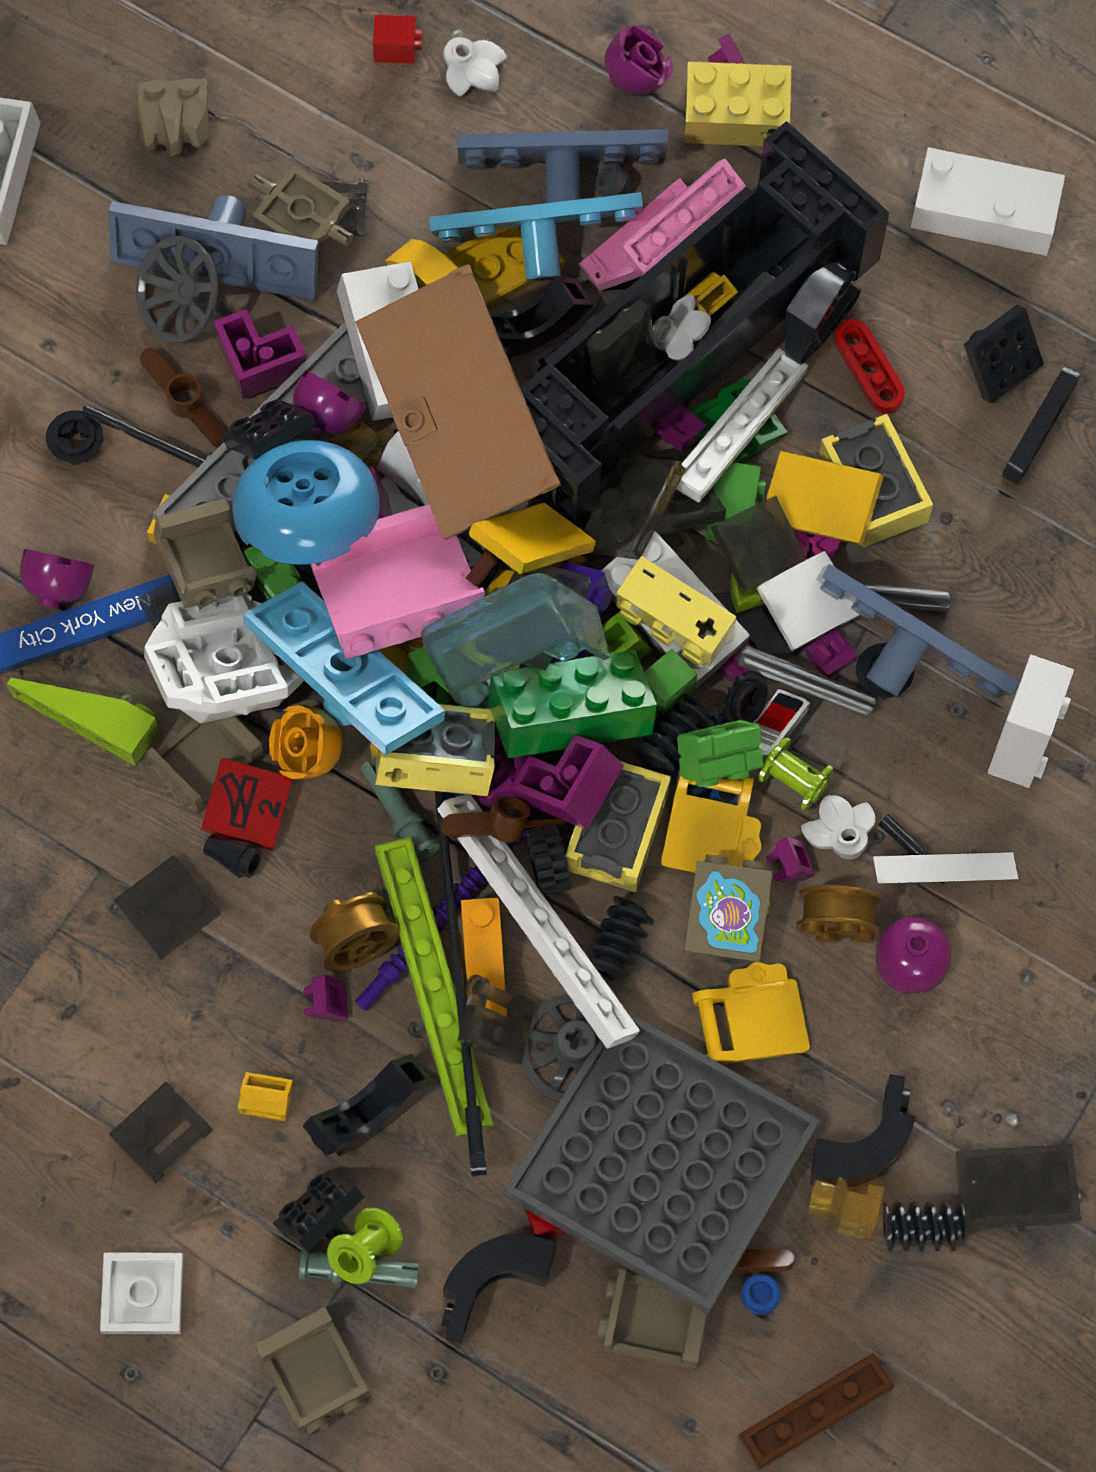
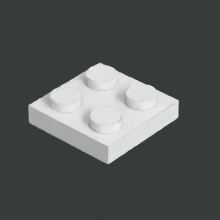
M104 1253L100 1332L102 1334H181L183 1253Z

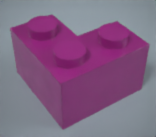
M247 309L213 321L217 342L243 399L282 385L307 360L306 353L293 325L259 338Z
M575 734L557 766L529 756L510 788L531 807L587 830L624 765L603 745Z

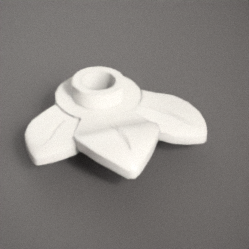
M456 37L448 41L444 48L443 56L448 65L446 81L451 90L459 97L468 91L470 85L484 91L496 92L499 87V74L496 66L506 60L507 57L504 51L496 44L486 40L472 43L469 39ZM456 49L465 51L467 56H459L456 53Z
M693 294L679 299L673 305L669 316L660 317L651 328L650 336L655 346L662 351H666L669 358L676 361L683 360L693 351V341L700 340L707 333L711 324L709 314L704 311L694 310L695 296Z
M827 795L820 803V819L801 825L802 833L811 845L818 849H833L841 858L850 860L858 858L867 848V834L875 826V813L867 802L852 808L844 798L836 795ZM849 837L855 838V839L852 840V841H845V840H843V839L849 838Z

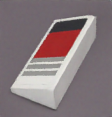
M778 689L764 707L760 716L753 722L758 724L761 731L762 744H760V748L762 749L763 763L771 750L782 739L789 737L807 714L810 706L809 701Z

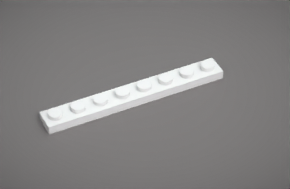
M469 794L444 800L437 809L443 818L455 813L483 812L472 795ZM492 836L458 837V840L478 866L490 886L495 890L605 1047L609 1049L632 1040L640 1031L507 844Z

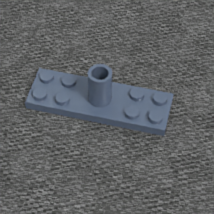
M668 129L457 134L458 163L465 164L466 168L480 169L485 168L486 163H500V167L516 168L521 166V162H545L546 203L581 199L580 161H604L605 165L612 162L622 165L624 160H638V163L642 165L657 164L659 159H665Z
M228 195L217 197L213 202L207 219L112 201L110 204L108 219L111 262L141 267L145 256L159 241L167 237L183 236L197 241L205 248L212 259L219 283L311 301L315 300L318 292V241L242 226L247 210L245 205L235 197ZM176 245L166 248L164 252L172 265L177 267L175 259ZM186 246L184 256L186 264L190 266V263L199 254ZM155 259L150 269L165 272L157 259ZM204 263L199 268L198 273L205 274L209 277L208 270Z
M831 564L824 566L816 579L823 583L820 590L836 600L842 599L844 596L854 603L851 609L869 620L876 616L895 628L892 636L866 676L868 680L894 696H898L927 649L946 660L947 663L944 667L961 678H968L970 675L978 680L976 687L993 698L995 696L999 698L1001 695H1012L1020 682Z

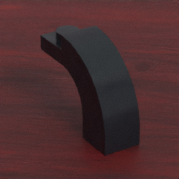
M555 277L539 295L525 305L508 312H488L507 358L533 351L557 338L576 324L594 304L576 279Z
M411 1053L390 1061L366 1087L352 1098L334 1108L311 1116L302 1126L310 1135L314 1145L321 1149L325 1156L336 1152L340 1157L361 1146L397 1120L435 1082Z
M889 1075L885 1087L881 1122L879 1127L870 1136L860 1141L847 1143L817 1139L809 1185L828 1188L854 1187L877 1178L894 1164L910 1137L915 1121V1116L900 1114V1112H907L910 1098V1090L903 1089L905 1076Z
M511 1234L485 1241L465 1254L452 1269L443 1287V1296L455 1300V1304H447L442 1318L441 1326L447 1327V1339L462 1343L475 1301L480 1293L490 1284L503 1279H519L545 1287L556 1253L557 1242L533 1235Z

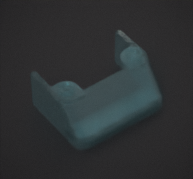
M542 573L525 576L429 624L421 631L423 646L454 701L465 707L490 709L487 698L490 689L486 680L543 652L559 660H569L576 657L580 651L586 649L602 660L610 658L597 606L551 576Z

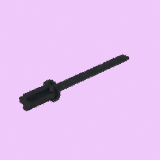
M83 406V412L88 417L111 428L122 430L125 434L195 467H199L206 460L137 427L124 424L119 419L96 408Z

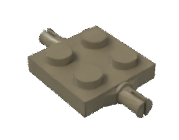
M295 165L283 178L273 184L259 174H255L254 178L252 177L249 186L265 195L261 205L252 214L255 224L266 231L317 240L318 246L328 237H331L344 247L349 245L348 242L351 243L353 234L338 226L339 221L351 208L349 199Z

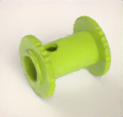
M787 737L782 739L771 750L763 763L758 778L763 783L772 775L805 797L801 804V809L808 810L813 803L817 802L827 788L833 773V767L828 765L820 773L787 751L791 744V739Z
M366 1208L357 1214L358 1216L354 1221V1231L356 1232L354 1235H338L328 1245L327 1258L331 1268L340 1278L349 1283L364 1284L371 1280L376 1271V1260L374 1258L376 1256L391 1257L401 1248L403 1237L399 1224L389 1213L377 1208ZM372 1226L377 1227L378 1230H372Z

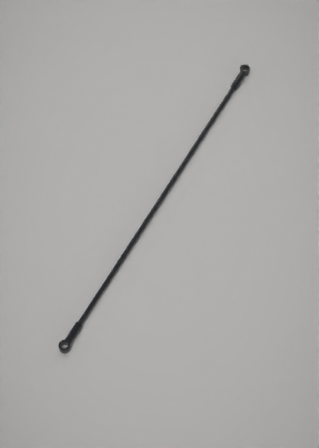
M394 429L395 435L398 432V429ZM434 791L467 1107L464 1109L471 1176L474 1177L487 1175L480 1106H477L449 837L441 830L443 817L437 810L445 799L444 792Z

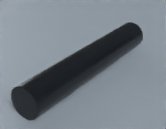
M889 814L879 823V826L910 855H932Z

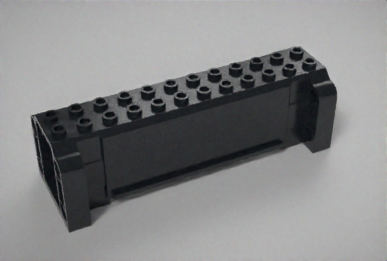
M785 121L763 142L757 186L752 191L747 186L547 357L545 359L546 366L520 388L561 484L559 487L532 499L537 498L542 503H546L578 527L600 507L601 477L610 473L656 432L655 428L659 420L680 405L685 407L786 318L788 306L806 277L830 263L840 261L855 271L853 281H857L880 260L889 211L789 122ZM712 271L720 277L725 275L738 292L710 316L711 324L709 329L761 273L767 272L775 277V280L680 363L669 358L667 352L657 348L654 341H652L650 333L655 321L662 316H669L673 305Z

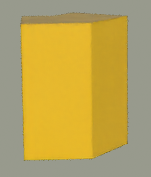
M712 271L685 296L693 294L695 296L694 310L704 311L711 316L738 291L725 275L720 277Z
M246 1072L241 1084L238 1103L239 1113L287 1122L293 1080Z

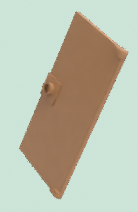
M464 265L448 275L355 321L392 411V416L400 436L410 455L444 540L470 529L473 523L491 519L561 485L477 286L470 265Z

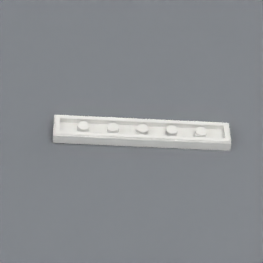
M778 348L674 472L668 485L700 503L806 374L808 365L805 363L802 365L797 364L785 356V351Z

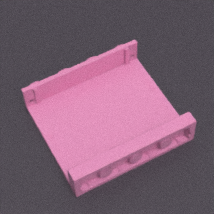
M725 158L718 161L689 187L684 184L681 178H678L645 206L642 213L636 214V220L628 221L583 259L579 265L599 291L643 276L743 190L746 185Z
M430 504L377 519L374 528L367 537L362 536L350 545L351 551L325 562L310 564L345 660L489 616L484 589H478L477 585H473L466 579L471 569L457 536L447 540L443 539Z

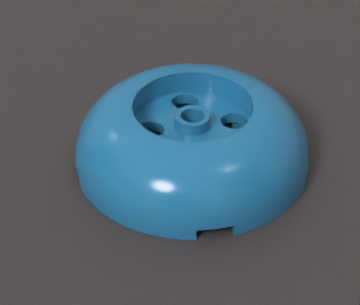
M293 441L267 451L244 470L233 495V519L241 539L246 545L250 543L262 551L264 557L287 564L320 563L351 551L350 545L362 536L367 537L371 533L380 512L379 491L369 468L349 450L324 441Z

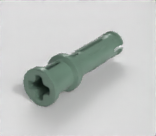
M377 757L372 758L373 768L367 761L361 766L360 771L364 774L394 823L392 826L393 834L396 838H412L418 863L430 858L440 848L438 841L431 839L423 826V817L417 812H412L398 787L375 785Z
M302 1249L298 1280L305 1281L307 1277L327 1279L331 1281V1284L342 1283L343 1279L333 1271L328 1262L327 1252L309 1250L307 1252ZM375 1259V1275L367 1283L397 1285L416 1289L419 1263Z

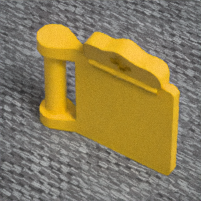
M679 767L661 865L696 873L697 860L705 861L706 855L727 857V865L742 867L743 860L754 861L761 850L759 838L761 823L757 818L747 816L754 779L747 777L738 780L722 777L718 778V785L705 787L737 794V805L686 795L688 784L696 785V782L683 779L680 775Z
M754 962L747 968L736 969L729 974L727 978L729 988L706 989L692 993L694 1006L699 1007L708 1053L705 1056L723 1066L739 1062L808 1052L810 1049L797 982L795 979H788L787 970L782 964L767 965L761 962ZM722 1001L724 1002L732 1051H722L713 1004Z

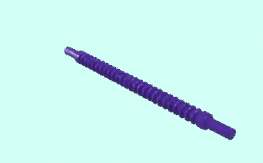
M529 806L530 815H547V813ZM524 828L521 837L526 838V830L534 828ZM519 839L516 842L505 843L513 853V845L519 846L521 841ZM477 865L475 868L469 867L467 869L469 874L468 876L462 875L460 877L462 881L460 884H454L457 915V908H461V900L472 899L471 892H478V884L484 885L486 883L485 876ZM443 898L439 900L440 907L434 906L432 908L437 929L440 932L444 930L443 924H448L446 899ZM402 946L397 947V955H390V962L385 961L378 968L379 974L355 1000V1003L362 1010L366 1011L389 984L395 985L402 977V970H408Z

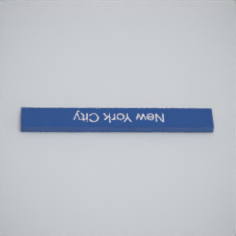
M170 574L0 633V674L162 618V614L168 604L181 601Z

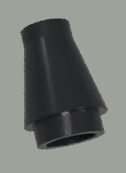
M215 834L208 837L203 848L204 855L214 859L238 878L243 876L247 878L252 877L257 871L262 858L261 850L256 849L254 843L223 838Z

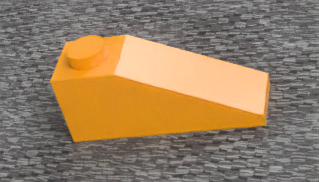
M499 897L461 900L469 1022L507 1020Z

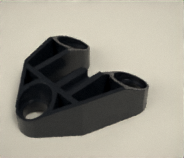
M837 261L820 268L805 278L786 310L785 356L802 365L825 343L860 296L861 288L852 283L855 276L854 270Z

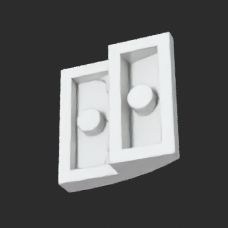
M826 551L799 563L756 588L791 651L822 637L825 633L860 615L851 609L854 604L852 601L844 596L842 599L836 600L820 590L823 583L816 579L824 566L828 564L834 566Z

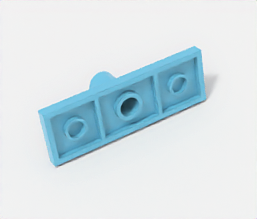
M639 192L429 217L432 234L434 237L439 236L441 242L462 240V234L473 232L476 238L497 236L496 230L520 227L526 280L534 281L561 277L555 223L580 220V226L601 224V218L612 216H615V222L636 220V214L642 213L643 203L642 194Z
M300 582L244 613V625L323 697V710L327 711L339 726L352 724L384 755L391 753L444 721L445 710L379 650L345 660L324 601L305 583Z

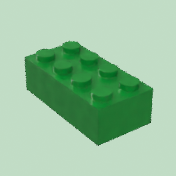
M635 650L492 672L490 678L488 704L508 758L567 749L575 734L596 743H604L652 735L657 704Z

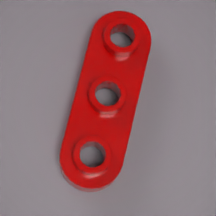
M857 319L843 321L837 327L834 339L835 346L870 406L875 411L882 414L896 412L902 406L905 396L902 382L869 327ZM849 338H853L858 343L849 344L846 340ZM869 366L875 371L868 373L863 368ZM888 395L892 400L883 401L880 396Z

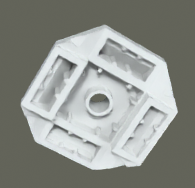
M246 593L240 597L228 596L217 599L205 607L192 606L184 608L182 601L168 604L162 614V620L154 629L144 647V658L168 708L180 709L202 724L279 706L304 681L244 625V613L262 603L253 601L252 596Z

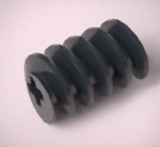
M686 693L684 701H677L673 705V710H668L663 715V720L655 722L652 735L643 736V741L637 740L633 744V748L641 761L650 769L658 772L662 768L671 773L674 768L669 759L673 758L679 762V758H681V755L678 753L677 737L680 734L700 730L701 728L713 727L714 725L703 705L693 696Z
M619 896L613 897L616 905H610L606 911L609 918L601 921L600 926L603 931L597 932L594 936V941L597 945H591L587 950L590 956L588 959L601 977L608 981H613L616 977L628 978L629 973L621 967L622 963L634 965L635 960L628 954V951L640 952L642 947L634 939L635 937L646 939L648 933L640 926L641 924L652 926L655 922L645 909L633 901Z
M900 1201L894 1203L891 1213L884 1202L883 1236L889 1252H893L896 1240L901 1241L904 1252L909 1251L912 1240H916L920 1252H924L928 1240L932 1241L935 1252H940L943 1240L948 1242L951 1252L956 1251L959 1241L964 1242L966 1222L963 1202L956 1203L953 1213L948 1202H942L938 1212H936L932 1202H926L922 1213L917 1202L911 1201L906 1213Z

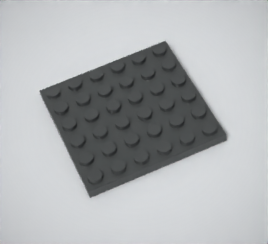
M627 1012L639 1028L638 1034L632 1040L609 1049L605 1047L600 1039L598 1040L593 1051L589 1054L507 1184L503 1196L697 1309L709 1314L816 1131L820 1120Z

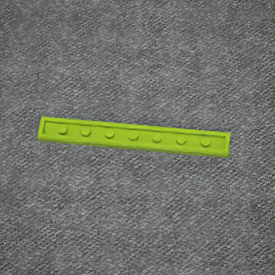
M407 837L376 845L374 851L395 924L400 929V943L455 1137L457 1138L467 1135L464 1109L467 1107L455 988L412 838ZM471 1048L477 1106H480L483 1131L493 1128L494 1124Z

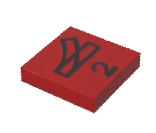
M221 757L200 831L229 839L254 843L257 847L272 851L293 779L282 774Z

